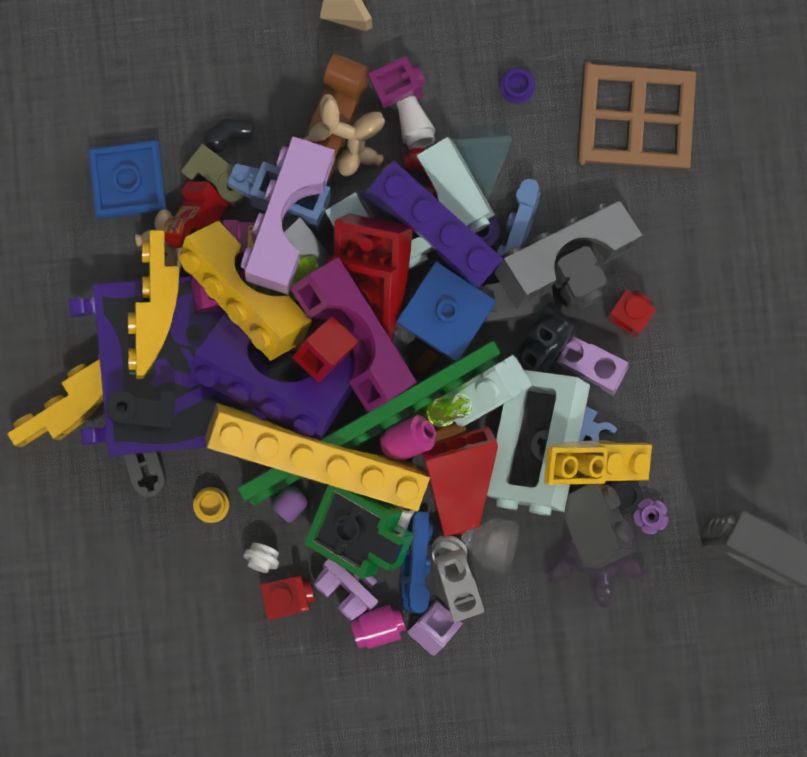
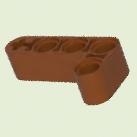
M335 53L332 55L323 80L324 90L305 137L309 135V131L316 123L322 121L320 117V103L325 94H331L336 100L340 112L339 121L352 125L369 80L367 65ZM331 134L324 141L312 142L335 150L334 164L326 186L329 185L337 159L346 141L345 138Z

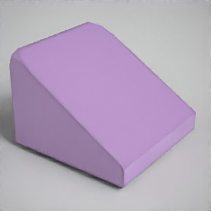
M435 600L411 627L408 634L431 655L435 656L463 623L461 621L454 623L450 611Z

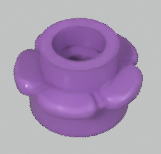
M644 499L637 505L638 509L633 513L635 525L641 527V531L646 534H655L657 530H663L669 520L666 515L667 507L659 500L652 501L651 499ZM653 513L654 519L650 520L648 514Z

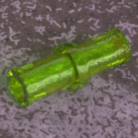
M457 394L448 399L440 397L432 400L428 406L413 412L412 417L420 415L430 421L433 426L445 427L452 424L455 419L468 416L472 406L462 408V405L470 403V399L464 394Z

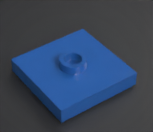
M158 140L88 149L95 218L97 220L157 213L163 209L167 210L160 143Z
M435 262L396 324L456 363L497 301L438 262Z

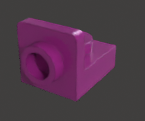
M407 56L368 73L383 109L412 95H415L417 100L423 98L421 86L426 84L419 66L415 65L412 67Z

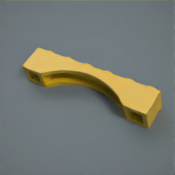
M216 403L205 435L207 448L417 512L430 479L422 466L396 459L391 460L383 455L360 452L303 436L251 413Z

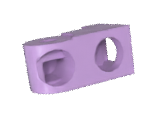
M573 336L570 337L556 361L568 371L599 386L601 390L612 396L615 395L628 370L629 362Z

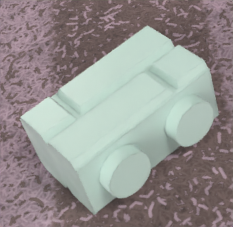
M512 355L444 395L443 402L457 425L462 428L530 388L531 382L517 358Z

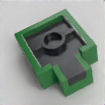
M328 485L304 544L361 579L376 575L379 567L387 571L400 567L415 534L398 525L403 510L391 503Z

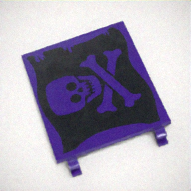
M193 276L179 278L176 306L168 335L155 363L144 379H136V370H129L128 348H135V334H128V312H135L136 303H149V298H142V281L93 284L94 297L92 299H69L70 317H82L92 314L96 316L106 422L103 428L80 429L82 445L106 443L108 445L109 457L207 447L205 435L216 403L251 413L296 433L298 432L276 420L267 418L264 414L242 403L234 401L231 397L211 387L202 385L190 377L195 353L225 313V311L195 313L191 282ZM249 282L250 288L255 290V284ZM269 289L270 296H289L304 312L303 308L301 307L297 299L292 298L290 295ZM254 347L248 356L257 371L276 381L297 382L311 376L304 368L292 362L286 352L270 361L261 350ZM161 390L176 392L172 431L118 425L110 420L106 412L108 398L117 391L130 392L135 398L160 400Z

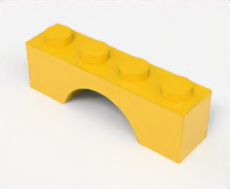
M219 221L186 236L178 258L185 271L190 273L201 284L207 295L223 308L230 320L245 332L254 346L261 350L270 361L303 343L312 320L308 318L289 296L265 295L253 290L242 281L235 268V261L242 245Z

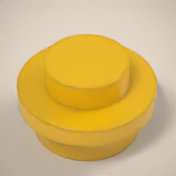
M215 487L202 489L195 496L193 502L196 516L206 523H216L224 519L230 506L227 495Z

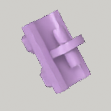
M330 559L323 564L322 568L324 570L314 583V587L326 598L339 585L350 594L338 607L340 612L350 621L357 618L365 610L370 611L379 602L358 582L361 579L355 574L352 576L343 567ZM373 576L361 579L370 589L377 582Z

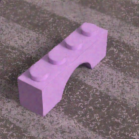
M292 137L289 148L282 147L277 161V167L281 168L277 181L271 179L265 195V200L269 201L265 214L259 213L254 225L253 234L258 235L253 248L247 247L242 259L241 268L246 269L245 276L247 282L287 295L289 294L300 262V252L287 240L282 229L283 219L288 209L298 200L306 196L324 193L334 164V149L297 137Z

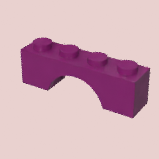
M339 257L290 287L309 319H323L327 321L333 316L359 341L353 348L355 366L349 383L368 413L387 403L417 382Z

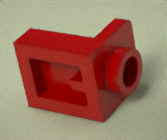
M303 575L260 585L268 620L311 610L310 603L315 602L311 580L304 582Z

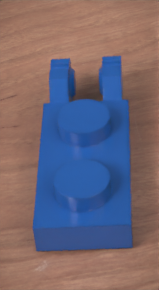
M415 511L407 528L409 532L415 535L401 565L400 606L403 607L402 609H405V612L423 614L429 608L428 604H430L428 603L430 592L424 585L425 578L429 576L431 568L430 558L427 556V543L432 538L433 524L429 520V512Z

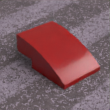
M347 214L335 220L334 255L327 259L326 264L339 257L379 323L388 334L390 340H392L406 288L412 245V229L406 224Z

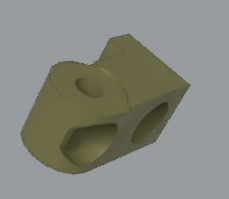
M204 144L199 147L181 170L183 177L188 181L198 182L201 178L205 182H209L230 206L241 205L248 198L228 186V180L234 167Z

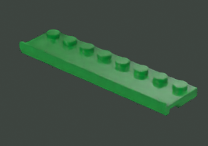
M494 341L490 342L321 441L348 449L359 446L388 427L397 424L497 365L496 357L501 354ZM272 468L237 489L244 501H250L252 505H256L303 477Z

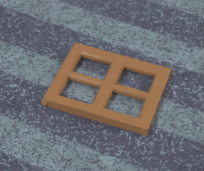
M587 62L584 65L579 163L581 165L587 162L689 170L691 166L696 72L595 65ZM598 80L632 82L630 111L596 109ZM646 83L680 86L678 115L645 112ZM595 119L629 121L628 150L594 148ZM644 122L678 125L676 154L642 152Z

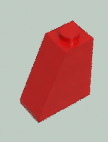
M489 426L435 441L434 447L431 450L421 453L425 471L430 477L428 482L437 520L444 537L463 535L469 532L470 529L480 526L498 450L497 440Z

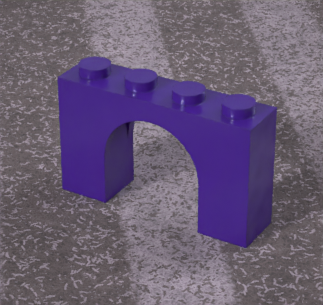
M394 160L382 168L360 193V196L385 218L393 216L415 231L441 256L443 261L440 264L474 287H480L503 260L500 255Z
M225 312L195 353L190 377L202 385L211 387L231 397L234 401L264 414L267 418L276 420L296 430L303 436L321 441L354 390L349 380L354 371L355 357L348 355L320 383L312 376L297 382H280L262 375L252 365L248 356L254 349V344L245 332L230 320Z

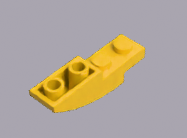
M149 231V241H142V263H149V277H142V298H149V303H136L135 312H128V334H135V348H128L129 370H136V379H144L155 363L168 335L176 306L179 287V266H165L164 231Z
M99 353L97 355L99 360L88 367L85 363L80 364L67 373L69 378L63 381L62 385L67 391L68 396L64 398L60 394L44 404L45 410L36 416H33L32 413L27 414L13 423L15 429L7 434L14 446L22 448L47 431H49L53 439L60 441L78 428L102 405L104 401Z
M607 440L552 444L547 446L544 484H605V481L649 480L652 445L642 442L616 443Z

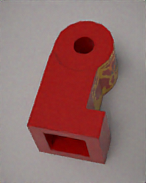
M187 181L181 193L186 199L175 217L169 218L163 228L164 240L170 247L182 248L186 236L219 221L225 212L228 204L209 182Z

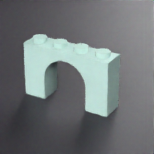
M450 138L443 139L417 155L436 189L439 202L474 233L490 224L488 219L495 214L456 145ZM356 192L325 210L333 226L335 220L347 214L375 218L365 199ZM422 237L412 240L409 270H413L428 261L426 255L434 251Z

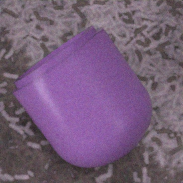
M289 486L272 501L271 507L288 523H292L306 508L307 498L299 488Z

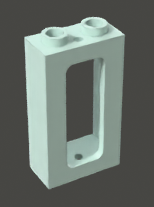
M524 370L531 382V387L503 405L496 438L498 450L487 496L497 500L496 506L517 510L518 504L530 506L529 512L550 516L551 510L565 511L570 484H544L547 446L579 441L590 385L578 377ZM528 391L556 395L539 482L533 488L511 485L509 483Z

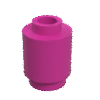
M417 415L386 429V432L380 438L382 451L391 460L403 461L431 450L435 444L436 431L430 421L423 416Z
M391 604L362 613L358 616V619L350 621L359 649L366 646L368 649H372L400 640V632L406 630L400 609L393 611Z

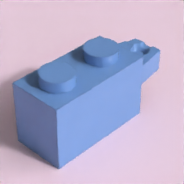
M264 161L260 169L235 164L228 180V186L248 197L251 206L267 211L269 201L265 200L266 191L271 179L277 181L281 168ZM326 186L323 194L310 195L298 200L288 209L285 217H301L308 228L318 231L325 210L330 202L331 187Z

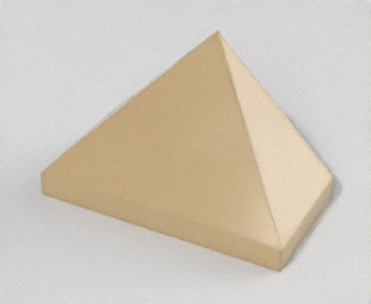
M323 0L319 18L364 31L373 28L372 17L362 0Z

